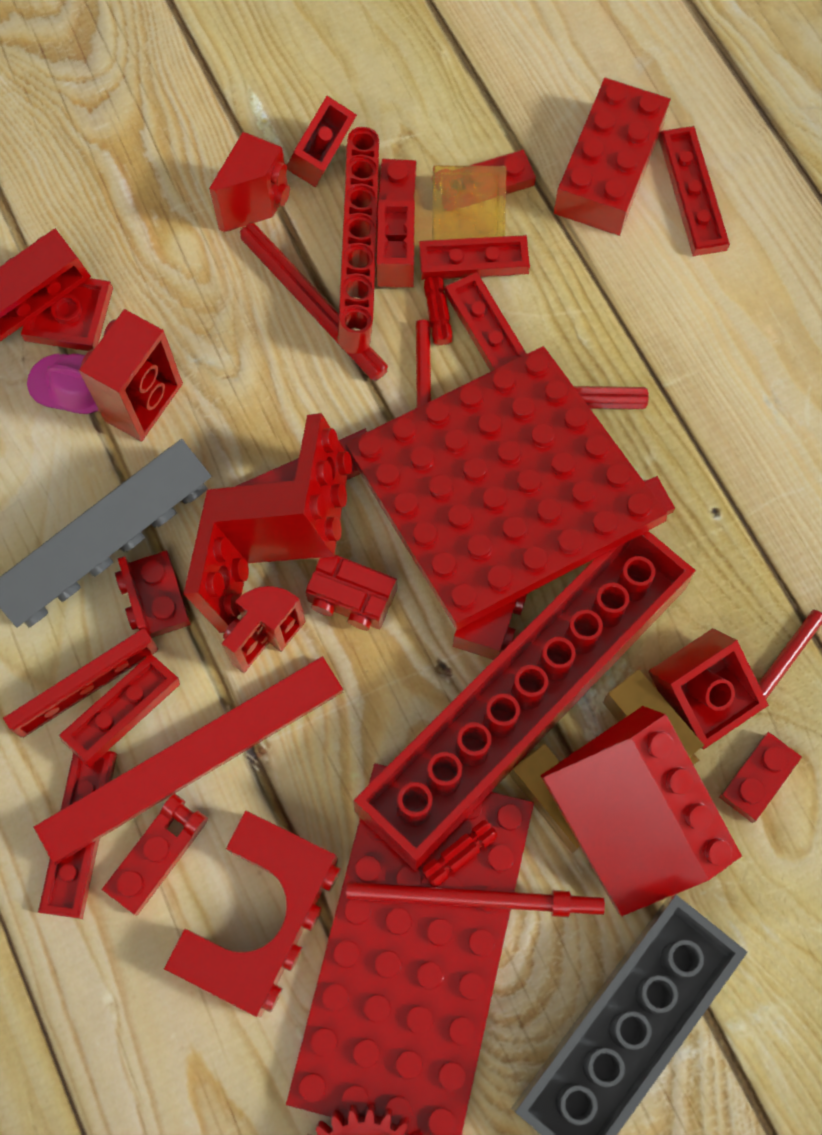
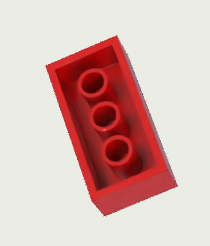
M604 77L558 187L553 214L620 236L658 141L660 131L663 128L671 98Z

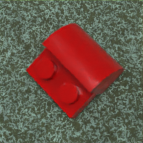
M274 586L258 587L244 593L235 601L242 619L237 618L231 622L223 634L225 640L221 644L232 665L243 673L248 670L269 643L282 652L306 622L300 599L291 592Z

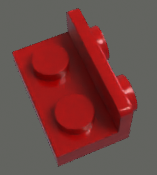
M167 550L129 562L126 556L118 558L121 571L115 572V577L121 594L128 593L131 606L125 608L132 630L145 628L151 638L191 625Z

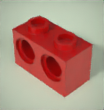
M378 200V287H414L415 200Z

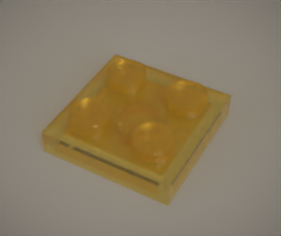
M433 166L432 240L505 236L506 166Z

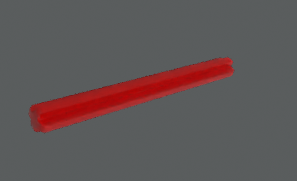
M251 222L242 227L240 239L338 343L339 312L255 223ZM371 346L366 351L358 354L346 352L371 380L377 381L387 373V363Z

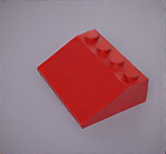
M641 706L540 775L620 916L627 915L707 882L742 857L665 713Z

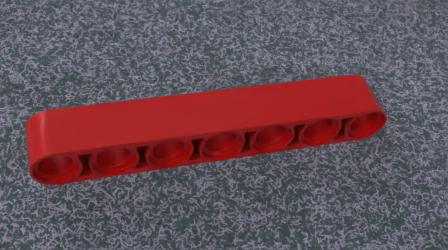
M364 126L356 127L348 134L345 169L338 343L344 351L352 354L362 353L370 346L374 312L379 136L373 129Z

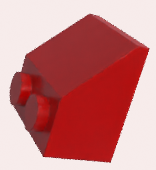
M242 132L209 187L219 230L228 232L244 227L251 222L257 223L273 218L278 207L285 205L290 194V186L287 184V165L284 163L281 146Z
M714 628L648 671L658 692L704 744L703 750L769 706L738 640Z

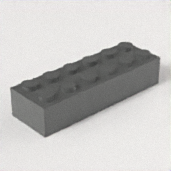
M180 439L0 576V609L16 628L23 623L28 628L32 627L49 613L45 608L47 604L56 597L61 602L67 600L81 588L77 581L83 576L90 573L96 577L114 563L109 557L120 548L123 552H128L146 537L141 531L150 524L154 528L160 527L176 515L177 512L173 507L181 500L184 504L191 503L208 489L204 482L212 476L184 440Z
M678 895L667 898L511 1109L541 1135H618L748 952Z

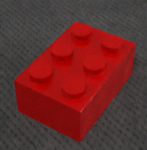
M123 309L117 319L109 322L105 328L103 338L94 350L86 353L79 369L104 421L141 442L183 385L164 330L126 309Z

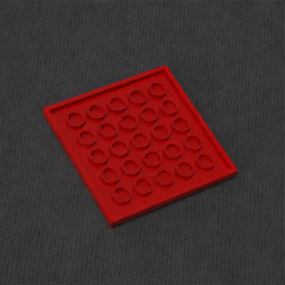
M544 346L345 443L346 450L350 453L352 461L456 630L465 627L667 520L668 513Z

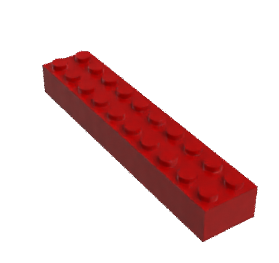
M649 531L595 558L353 800L354 812L416 871L686 590L696 570Z

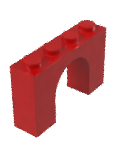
M245 810L226 850L269 872L278 879L286 897V916L281 929L269 943L259 949L249 952H234L184 928L164 970L255 1017H262L264 1010L270 1013L273 1011L283 990L277 984L284 969L290 972L293 970L302 951V947L297 945L304 929L308 931L313 929L322 910V907L316 904L324 889L329 892L332 890L341 868L335 866L338 861L336 854Z

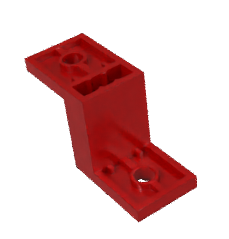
M322 413L307 415L295 481L207 489L183 594L219 633H224L231 622L240 615L235 601L242 596L244 582L247 581L249 576V563L334 557L336 542L340 540L342 534L340 518L342 507H345L347 503L346 482L347 475L352 472V459L350 453L345 451L339 442L335 429L329 426Z

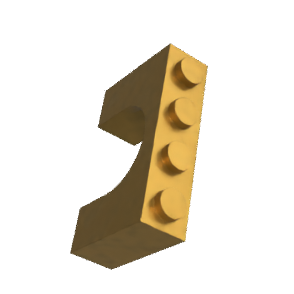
M639 669L607 694L602 703L618 722L641 706L665 713L693 765L700 761L695 753L704 744ZM544 743L515 766L511 771L510 777L530 802H534V807L573 854L580 848V845L540 776L560 762Z

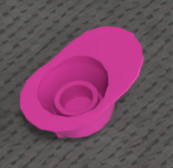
M74 353L69 355L53 354L42 358L29 372L27 380L28 391L37 403L46 407L79 414H90L99 411L79 372L85 355Z

